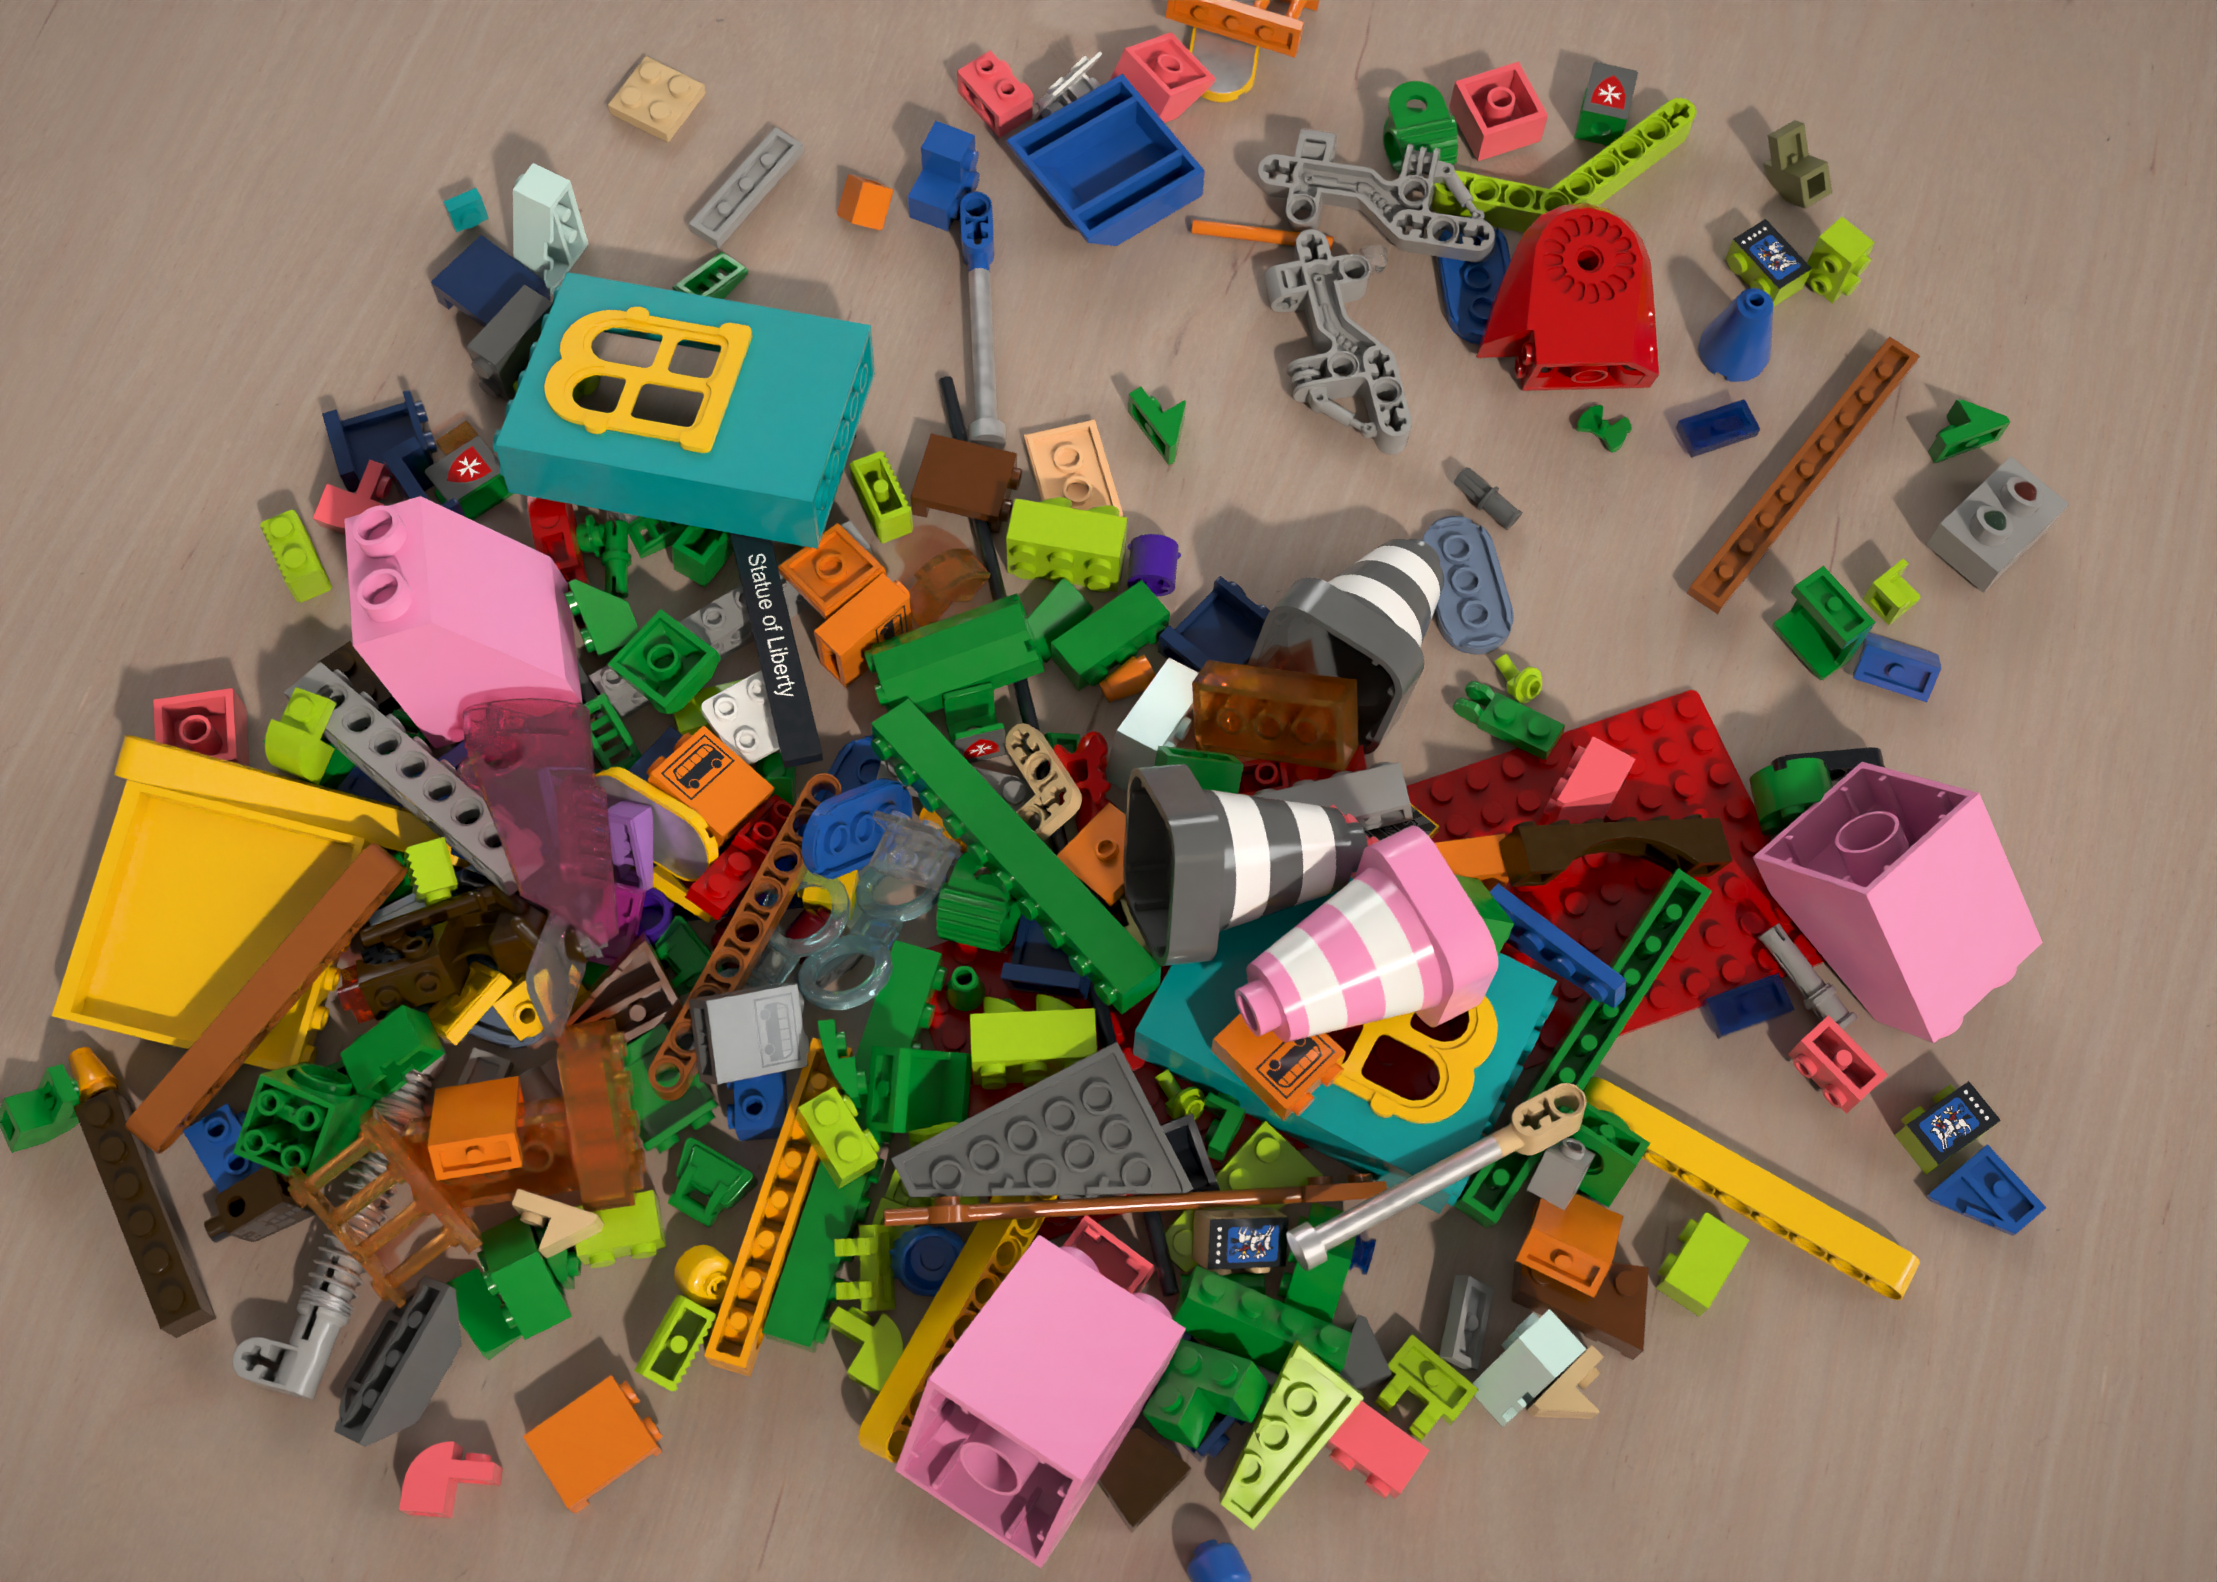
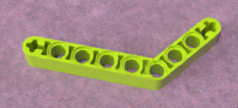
M1674 98L1668 101L1551 189L1455 170V173L1474 198L1472 201L1473 205L1477 210H1481L1484 213V220L1490 222L1489 224L1494 227L1525 233L1540 215L1560 206L1582 203L1599 206L1688 138L1696 116V107L1685 98ZM1435 183L1431 208L1435 213L1472 217L1467 207L1460 205L1446 183Z

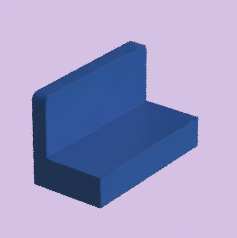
M1869 632L1863 640L1864 647L1854 669L1853 679L1927 702L1941 671L1939 655Z

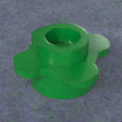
M592 514L587 515L585 518L586 523L577 525V541L583 553L595 552L596 557L601 558V555L604 553L603 546H605V527L603 524L597 523Z

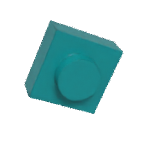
M477 188L443 201L456 233L467 228H473L489 219Z

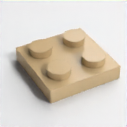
M645 56L610 101L608 109L611 115L669 142L706 94L705 85Z

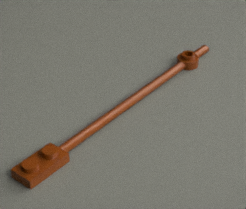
M1373 1174L1348 1175V1183L1333 1184L1332 1176L1307 1177L1308 1185L1172 1194L960 1205V1196L934 1198L935 1206L883 1209V1221L885 1227L1369 1199L1387 1190L1386 1181L1373 1182Z

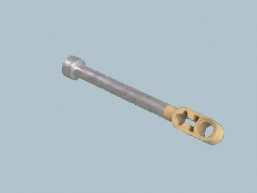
M1558 1084L1517 1106L1512 1114L1510 1125L1315 1228L1308 1222H1305L1286 1233L1287 1240L1295 1258L1304 1270L1309 1271L1327 1261L1326 1251L1504 1156L1514 1151L1523 1155H1534L1573 1135L1580 1129L1586 1107L1584 1092L1573 1084ZM1566 1106L1574 1112L1570 1114L1562 1113L1556 1107Z

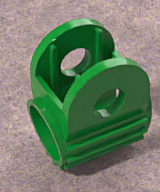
M1408 81L1398 85L1390 94L1388 102L1389 116L1385 121L1383 129L1384 150L1392 168L1398 175H1401L1408 144H1413L1415 151H1420L1421 147H1427V152L1433 153L1435 148H1440V161L1454 165L1457 162L1456 158L1458 156L1457 125L1454 115H1449L1440 91L1431 84L1422 81ZM1411 100H1420L1426 105V109L1407 107L1406 104Z
M966 852L957 861L949 883H944L941 887L936 918L937 936L940 939L1000 953L1014 938L1022 913L1017 905V900L1009 892L1003 893L997 887L992 878V873L980 874L974 877L977 870L986 866L984 864L978 866L969 853Z

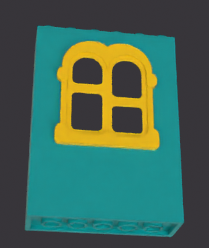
M566 272L561 286L555 288L553 306L550 313L545 314L543 317L539 340L531 346L530 361L526 371H521L519 375L518 390L514 400H509L507 403L505 422L502 429H498L495 432L493 450L498 454L500 474L505 478L509 493L818 549L875 376L871 325ZM606 332L661 342L652 366L642 368L599 359L592 351V342L598 334ZM677 345L720 352L712 375L708 378H698L670 372L668 368ZM594 375L620 378L626 381L617 407L611 413L588 410L575 403L572 395L577 383L584 378ZM654 384L702 393L704 397L693 425L683 427L631 416L642 386Z
M1337 892L1219 932L1217 952L1212 961L1171 965L1135 1030L1133 1054L1164 1071L1169 1069L1172 1075L1206 1093L1210 1092L1217 1096L1219 1093H1225L1234 1097L1241 1103L1240 1107L1245 1109L1246 1114L1262 1122L1266 1121L1273 1128L1361 1174H1373V1180L1376 1182L1386 1181L1388 1188L1485 1138V1136L1481 1135L1482 1132L1489 1135L1506 1104L1499 1097L1504 1100L1507 1099L1522 1072L1523 1067L1516 1063L1524 1065L1541 1033L1542 1026L1558 997L1551 994L1557 982L1556 980L1499 953L1498 969L1482 1002L1468 1010V1027L1461 1037L1454 1041L1441 1042L1414 1030L1410 1025L1414 1012L1362 1024L1363 1030L1347 1061L1341 1064L1344 1068L1342 1074L1329 1087L1322 1083L1312 1093L1315 1097L1314 1101L1302 1114L1297 1116L1292 1112L1283 1121L1211 1051L1213 1039L1240 1014L1235 999V990L1249 984L1247 966ZM1388 1035L1433 1060L1438 1068L1440 1080L1437 1089L1431 1096L1423 1100H1408L1363 1077L1361 1073L1362 1067L1379 1036ZM1470 1175L1418 1202V1204L1438 1214L1441 1213L1446 1203L1453 1207Z

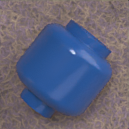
M1213 1539L1200 1544L1194 1549L1193 1553L1195 1556L1187 1567V1575L1191 1582H1251V1574L1234 1544L1225 1542L1218 1544Z

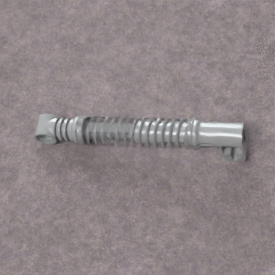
M445 1048V1054L422 1072L413 1069L405 1075L408 1083L391 1095L375 1101L374 1108L370 1112L372 1118L367 1121L378 1127L376 1133L371 1131L362 1132L364 1136L373 1139L371 1145L358 1144L360 1149L368 1152L367 1158L353 1157L354 1161L363 1164L362 1171L356 1169L348 1170L350 1174L359 1177L357 1184L348 1181L343 1183L344 1186L353 1189L354 1192L352 1197L343 1194L338 1195L339 1199L349 1203H342L340 1208H333L338 1215L335 1221H328L333 1228L331 1233L323 1234L325 1238H328L326 1246L318 1247L319 1250L323 1251L320 1260H313L314 1263L318 1264L315 1273H308L310 1277H313L310 1286H303L305 1291H302V1295L299 1296V1303L296 1306L299 1316L288 1344L262 1337H252L243 1341L235 1350L232 1360L233 1368L238 1376L261 1388L306 1400H314L340 1328L348 1324L349 1318H351L350 1314L353 1313L354 1307L350 1304L351 1299L359 1297L355 1288L364 1284L360 1275L369 1271L365 1262L374 1258L370 1248L379 1245L375 1235L383 1232L380 1222L388 1220L386 1213L381 1209L393 1207L392 1202L387 1197L398 1194L396 1188L391 1184H398L403 1181L397 1171L407 1169L406 1163L401 1159H407L412 1156L411 1151L406 1146L415 1145L417 1143L416 1139L411 1134H417L422 1131V1123L425 1122L426 1117L423 1109L425 1103L422 1100L428 1097V1092L425 1090L431 1089L432 1083L430 1081L434 1080L447 1065L448 1056ZM407 1136L413 1142L405 1143L404 1139ZM403 1149L408 1155H399L400 1150ZM396 1161L399 1162L403 1167H394ZM391 1174H393V1175L396 1176L399 1180H389V1179H390ZM386 1187L390 1188L394 1192L385 1193ZM381 1200H384L389 1205H380ZM269 1359L280 1365L277 1373L263 1365H258L259 1361Z

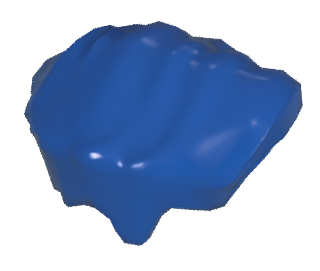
M923 1225L904 1232L900 1238L894 1241V1248L888 1251L891 1256L890 1268L894 1273L893 1278L899 1280L907 1290L915 1295L934 1297L966 1243L962 1242L961 1237L957 1233L948 1231L941 1226L931 1227Z

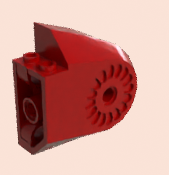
M1588 203L1563 205L1540 215L1525 231L1514 251L1492 302L1476 358L1516 357L1515 377L1517 379L1521 378L1522 391L1650 388L1659 376L1651 261L1643 239L1629 221L1607 208ZM1622 365L1632 367L1634 370H1626ZM1542 367H1547L1548 369L1547 373H1543L1540 371Z

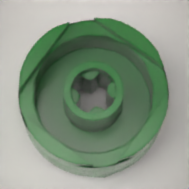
M1818 758L1792 759L1785 761L1787 766L1785 769L1774 772L1773 765L1760 769L1750 777L1751 793L1763 835L1781 833L1814 803L1820 802L1825 793L1833 787L1827 764L1825 765L1823 760Z

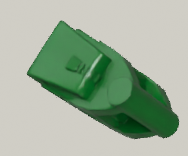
M680 915L674 917L669 928L655 944V952L664 969L670 967L676 974L672 983L679 996L691 993L712 952ZM721 965L717 973L721 977L729 978Z
M689 1137L685 1141L676 1171V1178L679 1182L676 1190L671 1194L668 1204L710 1228L724 1208H733L757 1186L758 1179L748 1169L697 1139ZM694 1189L710 1198L707 1207L689 1197Z

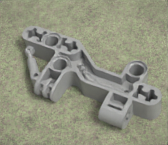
M1302 128L1294 157L1270 154L1264 157L1258 166V175L1264 192L1273 197L1287 199L1286 215L1289 226L1294 232H1303L1308 229L1317 230L1321 220L1323 205L1361 210L1397 248L1405 252L1470 262H1484L1494 253L1495 231L1492 225L1484 221V213L1481 210H1477L1473 205L1472 201L1474 198L1455 173L1453 165L1440 161V148H1435L1433 153L1427 152V147H1421L1420 151H1415L1414 145L1408 144L1400 177L1394 181H1387L1372 168L1334 163L1337 133ZM1275 172H1281V174H1277L1275 179H1270V177H1274ZM1410 172H1415L1416 175H1410ZM1292 173H1293V181H1294V182H1293V183H1290L1289 180L1292 181ZM1423 174H1428V179L1424 178ZM1435 183H1446L1462 207L1466 206L1470 211L1472 218L1431 212L1430 208ZM1413 191L1421 192L1424 195L1417 202L1407 200L1406 196ZM1302 209L1312 212L1305 220H1298L1294 217ZM1407 226L1413 227V229L1410 230L1409 235L1403 234V232L1406 231ZM1424 228H1427L1426 239L1422 237L1424 235ZM1441 230H1446L1452 234V237L1447 241H1438L1434 238V235ZM1459 233L1464 234V237L1462 236L1463 244H1459ZM1477 237L1484 238V240L1481 241L1480 246L1474 245V242H1476Z
M1305 230L1296 239L1293 262L1275 265L1264 274L1271 308L1276 312L1305 310L1313 345L1321 353L1299 358L1288 365L1287 372L1288 376L1291 377L1292 388H1294V400L1301 403L1309 402L1312 411L1315 413L1322 412L1346 427L1354 426L1361 430L1364 438L1374 437L1377 448L1385 454L1395 455L1401 453L1408 443L1412 419L1395 356L1389 348L1347 316L1344 305L1345 302L1359 300L1365 295L1371 265L1364 256L1358 254L1332 257L1326 236L1317 230ZM1336 373H1344L1347 376H1340ZM1352 396L1362 397L1370 423L1363 424L1356 420L1355 414L1330 400ZM1380 398L1389 399L1390 402H1384Z

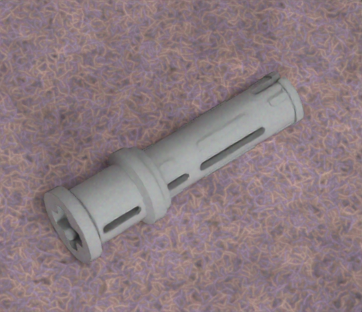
M1780 923L1758 937L1805 997L1803 1000L1805 1008L1813 1010L1821 1022L1829 1015L1844 1029L1858 1018L1855 1012L1849 1013L1836 996L1835 992L1837 989L1834 985H1830L1829 982L1825 984L1821 977L1818 976L1811 964L1788 937Z

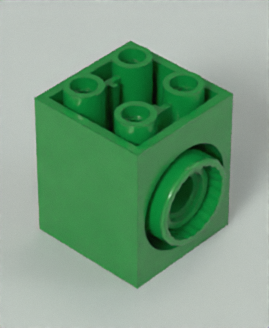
M308 1062L262 1073L259 1076L233 1153L306 1184L317 1182L353 1168L355 1162L353 1157L357 1156L358 1144L362 1142L364 1136L362 1132L367 1128V1120L370 1119V1112L374 1108L373 1105L376 1099L358 1094L351 1078L345 1074Z

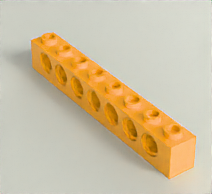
M812 1038L807 1054L808 1066L802 1067L704 1355L711 1366L751 1377L764 1338L762 1331L820 1163L819 1156L796 1120L797 1110L801 1105L834 1086L840 1096H842L830 1072L822 1042L816 1038ZM847 1047L848 1056L840 1058L854 1057L852 1048Z

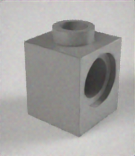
M1565 1138L1547 1148L1527 1190L1565 1210L1576 1194L1595 1154L1587 1150L1581 1142L1575 1139Z

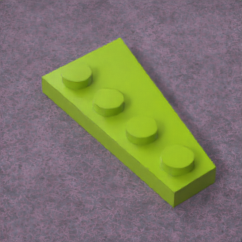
M1263 1121L1215 1174L1220 1190L1308 1185L1307 1177L1324 1176L1266 1121ZM1286 1204L1237 1206V1207H1219V1208H1202V1209H1230V1208H1264V1207H1272V1208H1274V1209H1276V1210H1279L1280 1208H1282V1207L1285 1206ZM1184 1209L1165 1230L1171 1260L1184 1273L1199 1264L1192 1259L1195 1209Z
M1297 1340L1219 1496L1220 1504L1252 1530L1257 1527L1364 1398L1357 1388Z

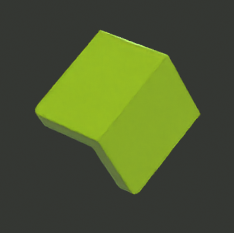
M1904 558L1875 580L1862 598L1888 625L1904 614L1921 598L1920 594L1901 577L1909 564Z

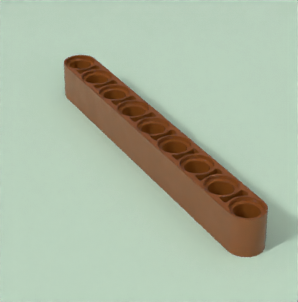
M819 773L812 776L806 783L650 1065L648 1072L649 1082L659 1098L667 1101L681 1098L687 1092L698 1072L695 1048L683 1050L678 1047V1042L682 1036L693 1034L689 999L732 992L744 988L808 869L802 857L803 837L797 835L794 831L801 824H807L813 811L822 803L813 798L817 792L828 790L834 796L842 793L841 784L833 775ZM783 858H791L797 862L794 869L786 872L780 871L775 866ZM767 892L774 893L778 897L775 904L764 907L756 902L761 894ZM746 927L755 928L759 932L756 939L751 942H743L737 938L740 930ZM732 962L740 967L737 974L733 977L725 978L717 973L720 966L724 963ZM666 1070H675L680 1073L679 1081L671 1087H663L658 1084L659 1076Z
M372 843L366 847L127 1120L125 1128L156 1154L159 1155L165 1152L396 889L407 874V867L377 843Z

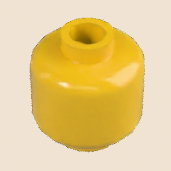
M704 1244L698 1245L685 1251L678 1259L674 1268V1280L677 1288L691 1301L702 1307L717 1306L723 1302L734 1265L715 1247Z

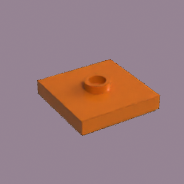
M838 522L823 533L818 549L805 546L778 566L780 575L826 620L882 573L887 575L885 568Z
M1110 802L1057 855L1085 887L1094 892L1109 907L1125 893L1123 857L1126 815Z

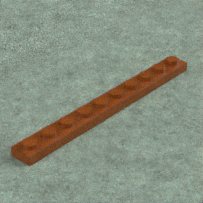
M1888 337L1687 591L1688 595L1716 614L1722 610L1913 368L1920 355L1892 337Z

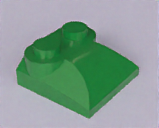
M660 609L608 663V666L634 689L650 700L657 711L664 714H672L683 709L713 677L721 658L718 651Z

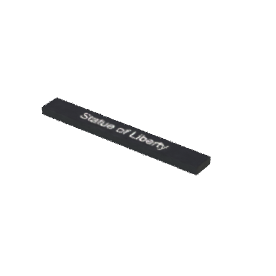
M730 533L783 766L788 768L823 761V753L772 541Z

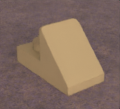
M517 1189L511 1204L519 1214H522L520 1217L522 1222L538 1228H544L545 1224L549 1223L539 1246V1252L545 1258H549L601 1232L604 1225L597 1214L521 1189Z
M1591 1345L1527 1411L1533 1417L1593 1419L1600 1412L1576 1388V1385L1585 1390L1601 1372L1595 1366L1604 1356Z

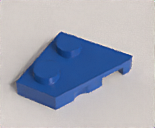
M1988 1144L1926 1196L1929 1201L2011 1236L2017 1234L2047 1208Z

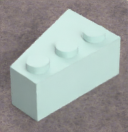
M532 163L526 173L521 174L517 178L513 189V254L516 261L545 281L549 296L551 297L555 288L564 279L566 272H569L589 243L571 181Z
M1168 658L1116 731L1106 767L1108 782L1128 792L1129 777L1133 769L1154 767L1158 746L1175 748L1179 740H1184L1191 728L1192 718L1194 715L1200 716L1208 703L1210 696L1205 694L1209 681L1208 677Z
M1550 1309L1540 1318L1533 1312L1501 1344L1505 1351L1472 1383L1479 1389L1474 1396L1503 1427L1576 1360L1586 1348Z

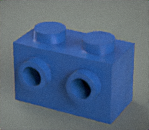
M786 1071L728 1082L727 1089H734V1104L727 1105L728 1128L735 1129L739 1141L779 1138L788 1111Z
M228 1103L183 1131L220 1193L264 1167L233 1153L247 1113L245 1110L238 1113Z

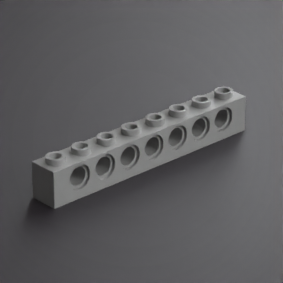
M849 520L841 526L871 554L870 546L853 523ZM792 554V555H790L789 557L785 558L784 560L778 562V563H777V566H779L780 564H782L784 561H786L787 559H789V558H790L791 556H793L794 554ZM780 575L791 619L812 605ZM742 585L679 622L718 651L721 658L720 661L754 641ZM608 665L589 675L597 696L603 693L606 694L621 721L651 703L650 700L611 670Z
M320 662L284 692L289 701L295 687L326 697L337 703L336 706L341 705L333 710L322 737L440 838L444 837L448 845L507 895L510 896L515 893L545 865L540 851L543 845L534 833L529 829L521 831L513 825L515 823L514 819L503 807L497 805L493 808L486 802L487 797L477 785L472 782L466 785L459 779L460 775L447 760L442 759L439 762L432 756L431 749L421 738L415 736L411 739L405 734L404 726L395 716L388 714L385 717L379 712V707L372 697L364 691L360 694L354 691L352 683L340 670L336 669L332 672ZM368 727L367 729L358 732L360 729ZM390 750H394V751H393L392 753H390V754H385L386 752H388V751H390ZM422 772L419 776L411 778L414 774ZM445 795H450L445 800L437 801L439 798ZM478 818L471 824H465L470 819ZM498 842H506L501 847L492 848Z

